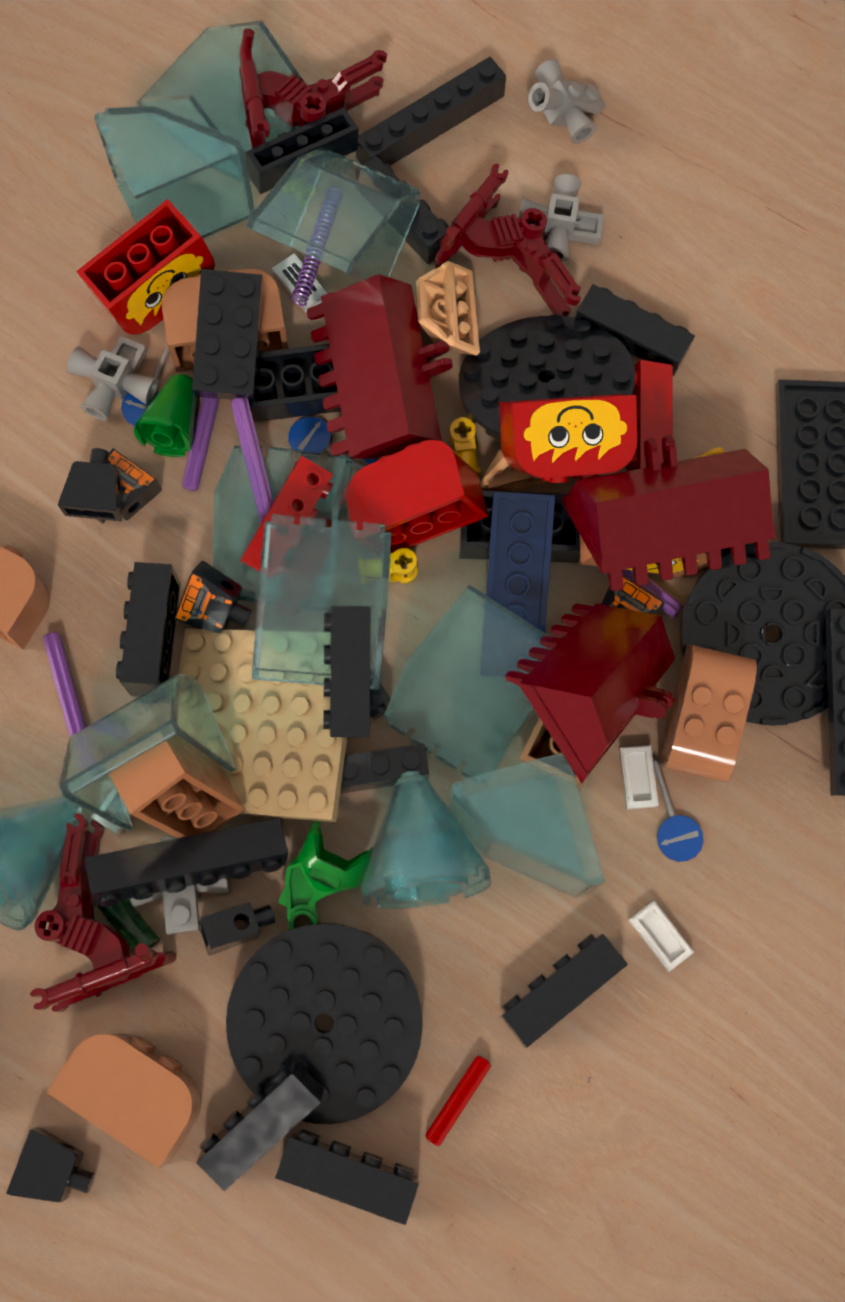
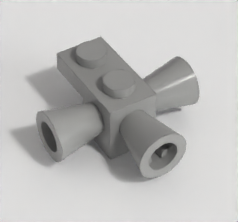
M556 59L545 61L534 73V77L538 82L529 91V106L535 112L543 111L550 125L567 127L573 143L584 142L594 134L596 125L583 112L599 114L605 107L600 98L601 94L592 84L588 85L564 80Z
M560 174L555 177V193L551 194L549 207L522 197L519 218H521L522 213L526 209L536 208L546 215L547 224L544 236L548 238L545 244L552 252L557 254L562 263L569 259L568 240L599 245L604 221L603 214L578 210L580 198L577 197L582 183L578 177L571 174Z
M120 336L112 352L102 349L98 359L79 346L72 351L67 363V372L73 375L92 378L96 387L80 406L84 412L98 420L107 421L113 397L115 396L123 400L127 392L146 405H150L157 395L159 379L136 374L148 352L146 346Z
M171 835L160 838V841L163 842L178 838ZM230 877L220 879L217 883L209 886H201L200 884L187 886L186 889L177 893L163 891L154 893L152 897L144 900L131 898L133 907L163 897L167 935L200 931L198 901H201L200 892L230 894Z

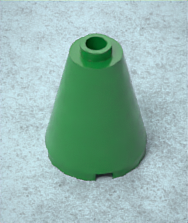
M185 374L171 376L137 420L134 427V435L140 444L144 447L146 443L155 447L153 452L159 455L182 457L192 447L197 397L192 391L193 379Z

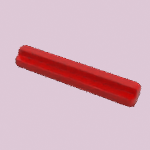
M479 1055L475 1057L427 1131L426 1139L435 1146L442 1144L491 1068V1063Z

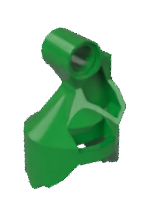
M313 821L297 856L287 866L286 886L278 901L279 904L287 907L288 929L300 927L296 922V917L302 914L310 917L312 924L319 923L320 916L317 906L319 899L327 895L360 887L377 850L371 847L368 851L366 850L348 861L324 849L320 822Z

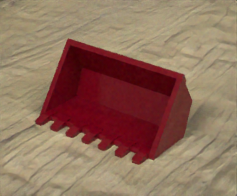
M377 274L336 292H330L321 296L322 303L308 308L307 317L310 320L325 318V326L311 331V340L315 343L329 340L330 348L315 353L314 357L318 365L333 362L334 370L320 375L318 378L321 387L337 385L338 393L322 400L324 409L331 410L341 407L342 412L341 417L330 420L326 424L328 432L336 433L345 430L346 435L345 440L331 445L332 455L340 456L349 453L350 458L379 459L382 456L402 451L410 444H418L426 440L442 441L430 378L449 371L453 368L452 359L447 357L428 363L429 360L450 351L449 345L445 341H440L425 347L423 346L412 285Z
M666 435L662 438L663 463H659V453L655 439H646L644 441L646 468L576 481L568 495H565L561 501L602 574L607 573L610 589L612 591H619L624 588L622 570L629 568L633 570L635 584L642 586L647 585L649 582L648 564L657 563L660 579L666 581L673 578L672 559L682 558L686 575L697 574L696 554L706 553L709 569H721V549L730 548L733 564H745V544L754 543L757 559H769V539L776 538L772 516L769 469L746 449L678 461L675 440L673 436Z
M598 603L594 606L574 604L572 612L581 616L564 614L561 617V622L571 627L563 625H553L551 627V633L561 638L545 635L540 639L541 645L552 650L532 647L529 650V656L539 661L522 658L517 662V667L529 674L512 670L505 674V680L520 686L581 784L635 715L648 718L655 717L656 719L664 718L669 708L671 709L676 701L671 691L657 688V683L676 659L661 615Z

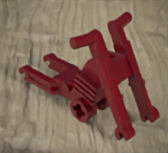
M250 28L243 30L239 49L241 63L239 73L247 120L245 121V126L249 131L252 149L266 143L265 137L268 138L270 135V125L266 121L264 112L266 108L274 110V114L276 116L279 115V118L281 120L284 119V122L289 123L292 128L295 125L300 128L342 108L349 111L367 100L379 96L380 88H383L384 79L379 76H373L369 81L351 89L352 85L383 70V64L387 60V53L382 50L374 51L372 56L340 71L335 78L328 80L320 79L317 83L307 85L304 81L301 82V79L296 78L294 74L290 77L275 71H265L257 74L256 64L252 58L254 31Z
M494 164L490 175L479 189L470 195L471 199L452 221L451 227L447 228L439 242L441 249L435 257V268L449 261L461 246L471 255L492 258L493 262H497V260L503 261L504 259L510 260L511 258L519 266L520 271L525 272L532 279L534 287L552 313L567 317L571 311L567 303L572 306L579 304L581 297L577 295L581 287L577 285L557 254L552 252L542 239V234L547 224L546 215L539 209L529 208L522 213L521 218H517L516 214H512L511 216L505 215V217L499 216L497 219L493 217L492 221L483 219L491 208L497 207L501 195L496 194L494 198L491 197L506 182L509 173L508 170H504L501 174L498 173L499 164ZM550 277L553 279V281L555 282V284L557 285V287L560 289V291H561L562 294L564 295V299H563V297L561 296V294L559 293V291L556 289V287L554 286V284L552 283V281L550 280Z
M79 813L75 814V818L79 820L77 827L71 823L66 824L67 831L59 873L60 881L57 904L52 910L44 911L37 917L34 928L35 933L40 939L61 944L63 947L85 955L91 960L94 970L84 974L79 972L75 977L46 989L36 988L30 993L32 997H42L40 1003L34 1004V1009L45 1010L52 1006V1011L63 1012L72 1004L92 996L99 997L105 991L141 978L145 973L171 964L176 960V955L173 951L157 953L155 950H150L144 943L138 944L135 947L136 955L130 957L127 941L108 924L94 920V906L86 873L85 857L98 855L100 840L104 835V827L96 821H91L90 825L95 828L94 833L91 834V832L87 831L89 827L87 817ZM47 922H50L49 925H48V930L45 929V928H46V923H47Z

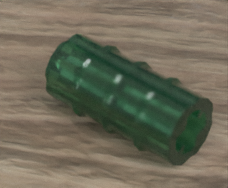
M121 900L119 904L111 907H101L98 905V909L106 917L107 922H110L116 932L127 941L134 953L135 947L138 944L144 943L151 949L160 940L150 925L133 907L130 900Z

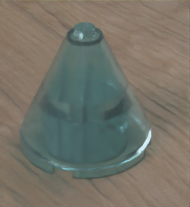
M408 771L401 774V778L395 782L360 887L363 904L370 905L371 898L376 899L377 908H417L449 903V897L462 892L464 893V898H468L488 889L492 884L490 868L428 778L420 775L418 771Z
M58 796L0 808V923L2 925L20 931L36 919L61 865L67 831L66 824L71 823L76 825V827L79 825V820L75 818V814H81L82 807L73 797Z

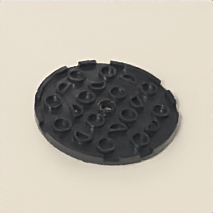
M558 314L519 319L494 329L479 340L480 352L477 356L466 355L459 373V393L467 416L473 423L477 422L482 426L487 435L501 441L499 402L612 394L634 395L635 367L626 347L617 337L588 320H576L573 317ZM548 375L551 376L552 379L549 382L540 381L542 379L548 378Z
M769 542L770 558L765 560L757 559L754 544L745 546V564H733L731 552L721 557L722 568L711 570L708 567L692 587L686 599L680 621V647L683 658L686 646L689 644L756 660V680L746 722L760 725H787L803 719H809L828 708L825 610L830 608L845 609V576L822 555L808 548H802L785 542ZM770 625L776 626L779 630V638L773 643L766 641L765 638L766 627Z
M317 923L292 928L264 944L248 960L235 981L230 994L226 1015V1033L231 1057L242 1080L253 1093L259 1088L264 1091L272 1084L271 1078L281 1067L286 1066L288 1069L297 1061L324 1088L321 1103L303 1118L302 1122L334 1124L357 1119L374 1111L388 1101L405 1082L414 1066L423 1030V1013L418 989L411 973L400 957L387 944L366 931L339 923ZM320 1014L330 1015L334 1022L333 1028L328 1031L317 1029L316 1017Z

